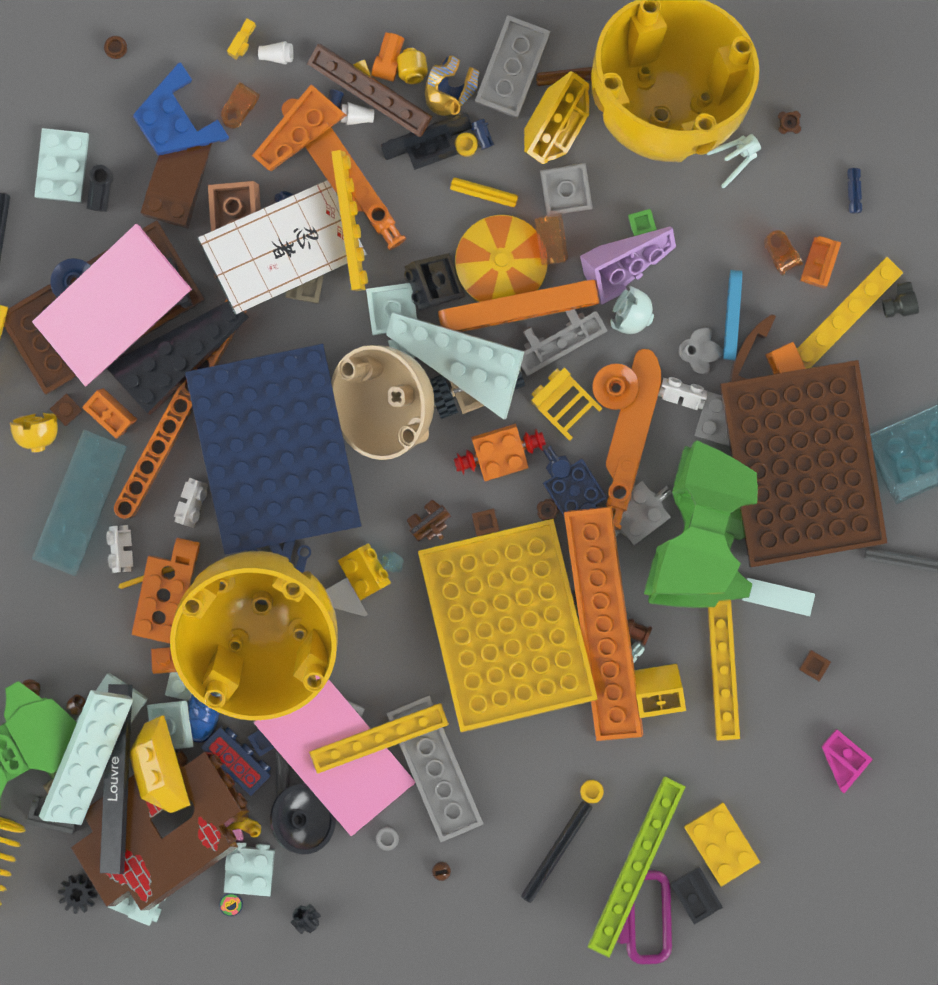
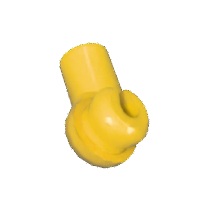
M247 818L243 822H234L227 827V829L231 830L241 829L250 834L251 837H258L261 834V825L258 821Z

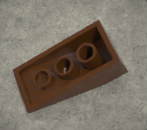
M213 143L159 155L141 209V214L144 217L189 228Z

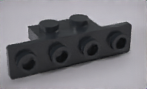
M468 113L457 114L452 118L431 124L426 128L422 137H418L410 132L382 143L381 148L385 160L408 153L413 168L416 170L457 155L458 153L451 136L472 128Z

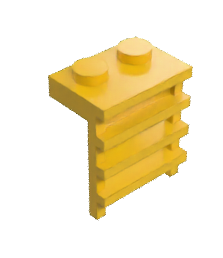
M564 367L561 371L557 368L548 377L550 382L545 387L540 385L531 394L534 397L531 403L570 441L573 437L567 430L592 406L599 412L603 408L570 376L571 374ZM574 386L579 393L553 418L547 411ZM584 396L589 403L563 428L557 421Z

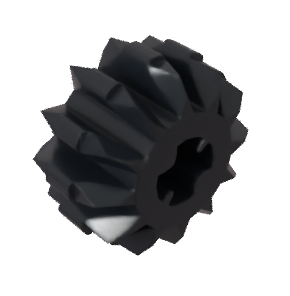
M79 873L77 879L70 875L68 876L69 882L64 880L61 882L65 889H59L58 894L65 895V897L61 898L59 903H68L64 908L66 911L73 906L74 914L78 913L79 907L85 913L88 911L87 905L90 907L95 905L94 901L90 898H97L98 893L91 892L95 887L94 885H88L91 881L89 877L83 881V874ZM75 888H78L77 891L81 890L83 892L80 899H78V896L75 898L73 895L76 891Z

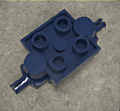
M551 446L547 447L548 450L544 449L543 452L550 461L546 470L551 478L542 484L563 517L565 518V511L598 508L596 504L607 497L584 460L580 459L571 465L566 455L558 457Z

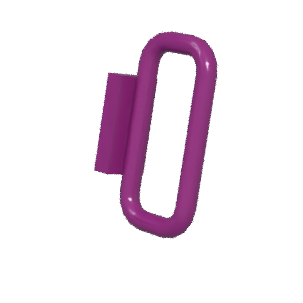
M652 870L647 872L644 880H657L661 884L663 950L655 955H640L637 953L635 902L617 940L619 944H627L628 956L637 964L662 963L669 958L672 951L670 882L665 874Z

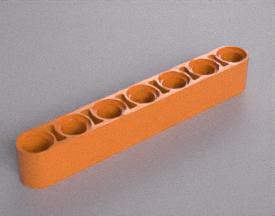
M587 280L438 311L440 326L465 332L599 304L595 280Z

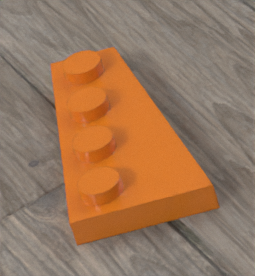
M310 85L252 156L266 169L273 171L347 115L316 87Z

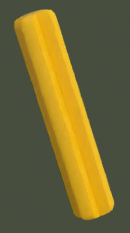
M456 177L452 179L450 189L510 207H515L518 199L516 194Z

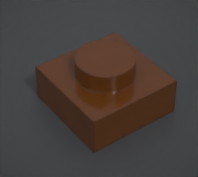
M67 393L50 408L65 426L69 425L83 412Z
M494 508L472 513L477 536L499 531Z
M810 650L798 670L820 682L831 661Z

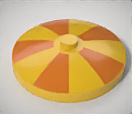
M509 215L489 216L473 224L462 236L455 256V266L459 281L464 290L478 302L537 291L544 281L548 265L546 247L539 233L524 220Z

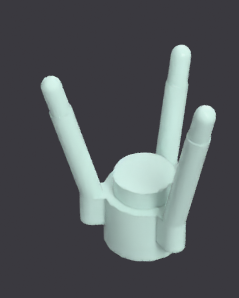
M753 134L747 137L743 135L737 140L718 146L707 153V155H711L737 145V150L724 158L725 161L734 158L738 154H741L742 157L747 156L721 185L722 188H725L751 160L757 157L756 152L761 150V146Z

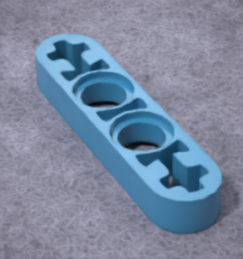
M730 270L723 349L724 360H735L737 354L742 290L741 270Z

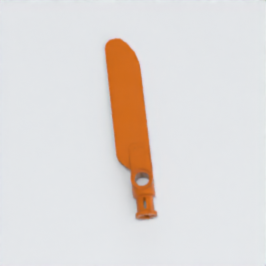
M291 98L284 102L281 109L284 116L298 99ZM329 128L305 146L336 193L337 187L331 152L337 150L346 152L351 161V169H348L349 178H352L354 183V192H351L352 200L356 202L358 211L364 212L376 232L381 234L388 243L387 248L389 250L398 247L407 239L404 235L400 234L395 226L396 222L387 207L380 200L332 128ZM377 211L385 214L384 218L380 221L372 218L373 214Z
M641 349L635 355L631 370L637 376L639 391L637 397L629 406L620 409L606 460V468L613 478L606 506H612L615 530H621L622 528L620 523L623 512L627 511L631 500L633 486L661 387L660 365L653 351L649 349ZM618 489L626 491L625 497L621 499L615 498L614 493Z

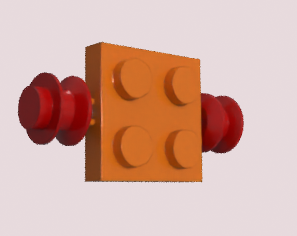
M512 424L471 437L476 454L473 457L472 452L468 449L464 456H460L457 453L454 463L457 472L462 471L464 475L465 469L470 468L473 472L475 471L476 462L480 465L485 482L528 469L524 453L525 446L527 451L533 454L535 448L543 451L542 446L546 445L543 433H538L537 429H535L533 435L525 432L523 442L520 439L516 424Z

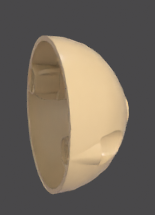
M383 345L362 346L343 357L334 371L331 382L344 440L360 454L378 460L393 459L401 456L417 444L425 442L428 439V429L433 418L434 394L430 380L421 365L405 352Z

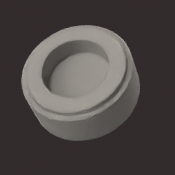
M387 826L377 832L376 843L382 850L389 851L398 845L399 834L394 828Z

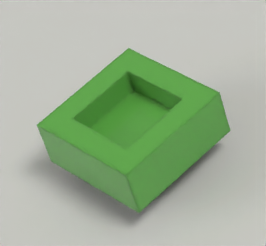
M651 209L628 215L633 236L657 230Z

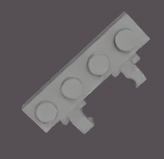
M575 309L565 311L570 322L565 324V329L547 339H544V337L538 339L532 327L523 331L528 343L524 344L526 350L524 351L521 363L525 375L528 376L607 332L608 330L598 312L595 311L585 317L583 312L577 315Z

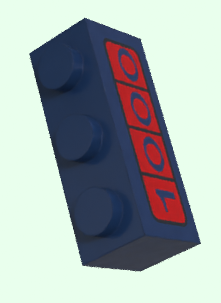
M221 726L201 748L205 752L216 754L223 763L221 767L252 796L272 775L269 772L271 767L263 759L258 761L252 755L254 750L246 743L242 745L236 739L238 735L229 726L226 729Z

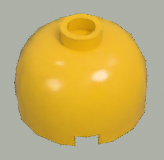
M43 413L44 418L35 417L36 414H30L14 419L13 423L10 422L13 439L18 445L25 449H31L32 452L44 451L45 446L50 445L55 440L58 432L57 417L53 413Z

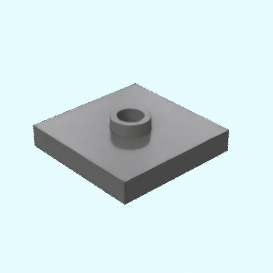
M586 163L540 170L547 216L593 209Z

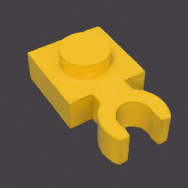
M248 18L245 20L240 32L238 31L227 50L230 57L237 60L239 55L243 56L249 47L247 43L248 38L256 27L255 22Z

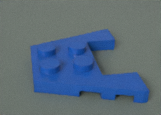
M181 62L174 67L133 114V118L158 156L187 150L190 147L205 146L218 141L224 142L229 139V136L218 120L196 131L174 97L173 93L192 82L191 77Z

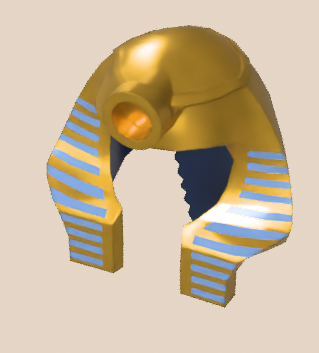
M454 56L444 58L441 66L434 65L428 76L425 87L427 106L432 112L441 116L457 115L460 112L461 106L477 91L480 72L469 67L464 84L459 87H451L448 83V77L455 75L460 60Z

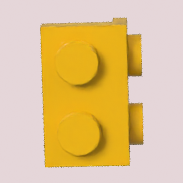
M366 544L337 560L360 601L391 584L387 571L380 564L377 554L370 544Z

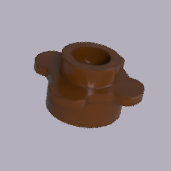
M798 111L780 112L778 114V119L780 120L778 131L781 134H786L787 132L798 134L801 131V126L799 125L801 114Z

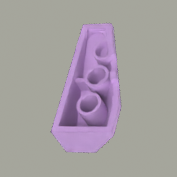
M666 227L604 244L580 256L586 279L595 280L601 305L621 295L625 289L627 290L626 286L635 278L638 280L643 276L642 272L651 264L656 265L676 247L673 228Z

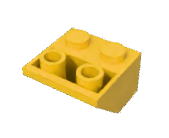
M677 664L635 670L639 718L686 711L683 687Z

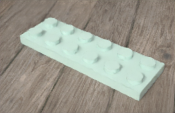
M90 690L39 814L43 821L82 825L132 705L133 699L130 696Z

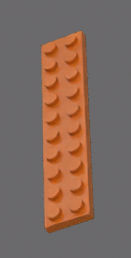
M612 506L565 511L564 516L580 629L598 699L591 701L596 741L642 737L644 734L642 720L639 718L636 697V677Z

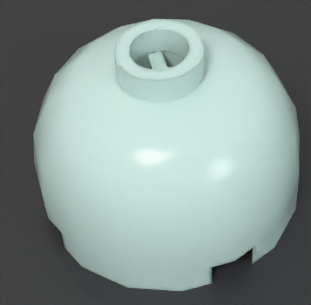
M630 286V291L625 289L617 299L613 308V312H617L615 320L611 318L610 321L613 329L625 334H635L642 331L652 323L654 318L651 299L639 289Z

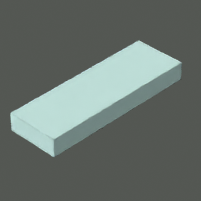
M747 578L752 583L750 597L743 598V601L806 616L811 615L815 598L814 593Z

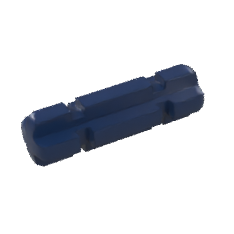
M850 168L847 171L848 179H850L848 182V199L851 202L849 204V212L858 214L862 212V203H860L862 199L861 181H859L861 170L860 168Z

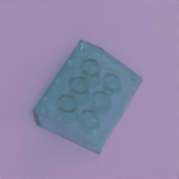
M938 405L870 434L874 460L896 504L938 486Z

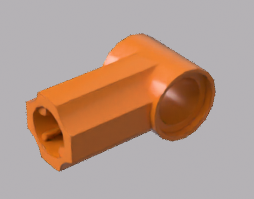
M385 33L379 56H376L371 76L394 82L398 71L397 57L401 53L405 38L394 33Z

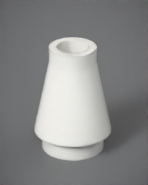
M284 41L259 46V60L281 64L292 62L293 45Z
M349 102L341 104V110L347 116L341 119L340 123H345L346 125L373 123L374 109Z

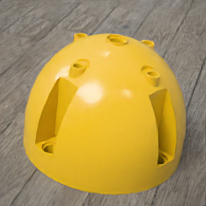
M635 0L617 11L601 32L593 59L591 74L593 98L598 109L603 112V121L606 128L627 149L652 160L682 162L690 155H704L725 142L742 123L750 108L759 81L757 52L751 38L742 25L728 12L709 1Z
M248 551L233 554L216 561L195 578L194 583L185 592L177 607L171 628L170 649L172 660L180 679L187 689L203 704L219 713L238 719L268 720L295 712L308 704L323 689L332 673L336 659L338 627L332 602L325 588L310 571L301 573L289 562L288 557L277 553ZM265 600L268 604L261 605L257 601ZM218 692L219 694H221V696L216 697L213 696L211 693Z

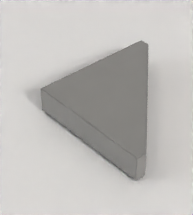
M348 578L326 589L334 608L364 617L368 615Z

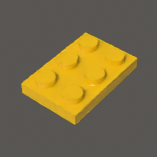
M723 802L684 826L721 887L760 863Z

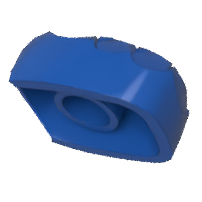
M192 694L188 702L193 742L202 743L213 733L218 723L219 712L209 708Z

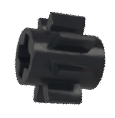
M311 904L307 907L300 905L292 913L294 920L291 921V924L300 934H303L304 931L312 933L319 926L318 918L321 915Z

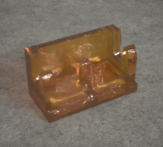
M562 213L536 218L535 224L541 264L565 262L568 259Z

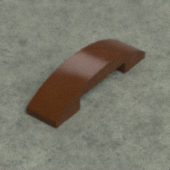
M771 314L747 335L736 354L729 382L746 379L739 376L740 370L756 336L763 339L767 337L776 318L775 315Z

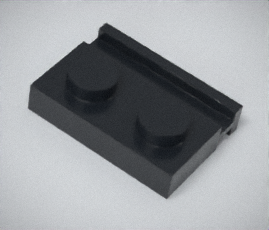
M700 867L670 883L694 925L723 908Z

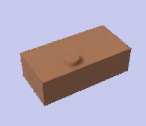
M254 181L208 185L211 232L261 210L259 184ZM214 270V278H216V279L219 280V278H218V276H217V274H216V272H215V270Z

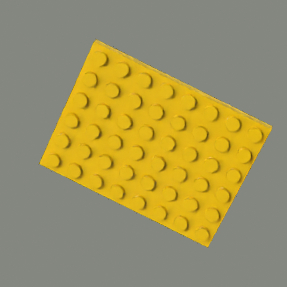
M554 519L418 551L461 733L598 700Z

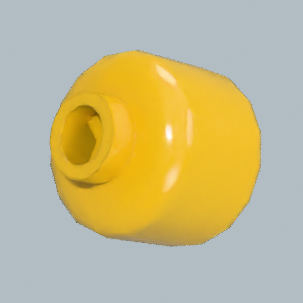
M407 48L398 55L397 70L399 78L407 84L422 82L428 73L425 54L415 48Z

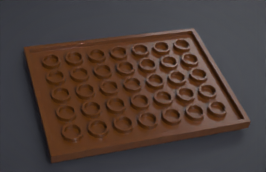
M859 360L720 383L731 456L757 473V504L740 507L749 567L887 544Z

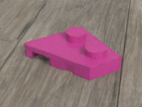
M837 729L821 746L842 793L849 789L873 760Z

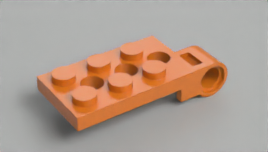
M177 537L171 560L148 556L131 635L170 643L175 613L181 598L191 585L200 542ZM165 566L174 568L175 576L173 578L164 576L163 568ZM162 588L167 589L170 592V599L166 601L161 600L158 596V591ZM155 611H162L165 614L166 619L163 623H158L154 620L153 614Z

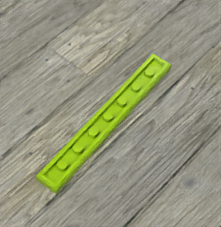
M663 777L587 948L610 958L686 786Z

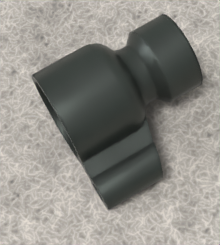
M911 281L897 284V298L895 300L890 298L882 300L885 318L894 317L897 313L904 317L919 313L918 301Z

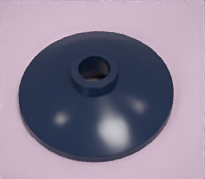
M70 258L60 262L54 268L50 279L54 295L58 298L72 285V279L79 278L91 265L77 258Z

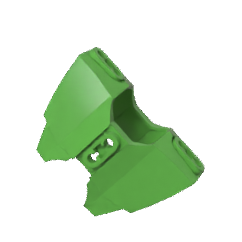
M695 441L692 447L685 446L674 481L675 486L672 491L675 504L681 512L684 521L683 532L676 538L657 546L644 594L649 595L648 601L651 604L702 608L715 607L719 601L750 597L752 583L738 572L741 563L733 556L730 548L734 539L742 540L745 538L740 507L757 504V473L720 450L700 441Z
M19 681L5 688L6 706L4 718L6 722L0 726V798L6 783L29 769L43 770L54 779L77 724L53 699L40 698Z

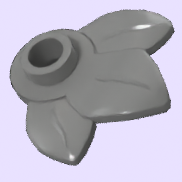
M709 328L695 330L690 339L684 340L678 349L681 359L689 362L691 368L699 374H708L710 371L709 362L716 361L723 355L722 348L717 343L711 341L712 329ZM689 346L694 350L692 355L688 352Z

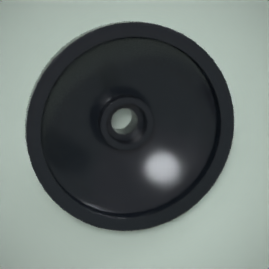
M297 784L286 788L277 796L272 805L270 824L276 840L283 848L292 853L304 855L321 850L330 841L335 830L336 818L307 784ZM295 816L298 817V824L294 822Z

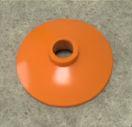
M610 364L603 367L596 374L593 380V394L602 406L613 410L623 409L629 406L637 397L639 382L636 374L629 367L622 364ZM620 385V391L614 392L613 386Z

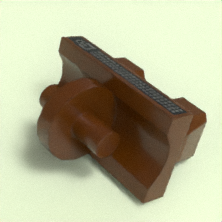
M431 500L424 506L425 510L429 513L426 518L422 520L416 513L407 519L411 528L409 531L418 542L424 537H427L430 541L436 535L442 540L444 536L441 534V531L448 527L444 522L451 515L443 505L440 506L437 502Z

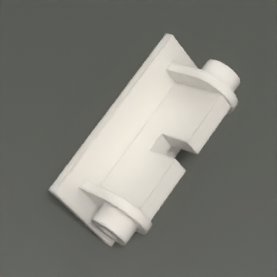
M663 377L662 387H660L658 396L662 397V400L676 404L680 396L684 397L682 406L698 410V408L703 409L707 399V391L697 384H691L690 386L683 384L677 378L669 377L667 379Z
M189 478L188 482L185 481L181 497L188 500L187 503L179 501L174 517H176L174 522L194 528L195 523L200 517L199 511L202 502L207 496L209 484Z
M128 525L119 526V530L118 526H111L107 532V543L111 547V554L108 557L109 567L112 568V573L121 572V568L122 572H131V567H133L132 551H124L123 549L124 546H132L131 530H128Z

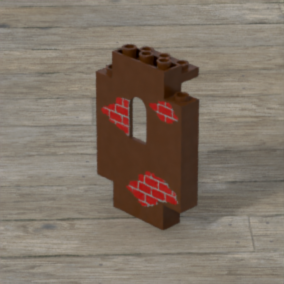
M174 749L188 799L194 805V813L189 820L164 838L161 837L151 820L164 811V809L141 799L135 775L129 777L124 874L100 873L103 797L89 806L85 819L93 832L71 848L106 907L116 906L132 895L141 911L150 910L238 848L235 842L237 840L235 834L231 829H227V827L233 822H243L249 818L247 812H249L246 807L247 802L243 795L235 790L233 786L235 785L234 780L228 773L225 774L221 767L223 763L216 754L204 752L187 764L188 758L184 752Z

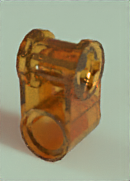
M240 82L221 111L224 125L231 129L238 128L256 105L260 94ZM234 112H236L237 119L232 118L231 120H229L227 114L229 113L232 115Z
M775 230L765 237V248L782 276L786 275V271L793 267L803 265L801 257L783 231ZM773 235L781 238L782 242L779 248L772 246L770 242ZM791 259L790 262L784 264L785 261Z

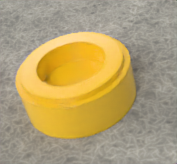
M461 133L455 140L457 153L464 157L473 155L478 147L476 137L471 133Z
M587 780L582 784L580 794L587 803H597L602 799L604 790L598 781Z

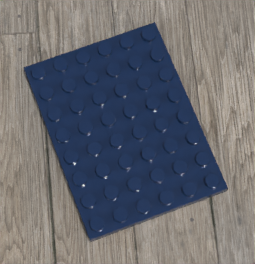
M323 343L185 372L225 555L362 527Z

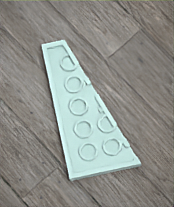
M392 313L386 334L388 337L502 419L507 418L524 351L399 313Z

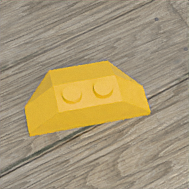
M570 71L547 88L524 128L525 153L541 164L567 154L589 116L588 82Z
M164 715L144 723L130 749L129 758L141 799L173 813L190 806L165 717Z

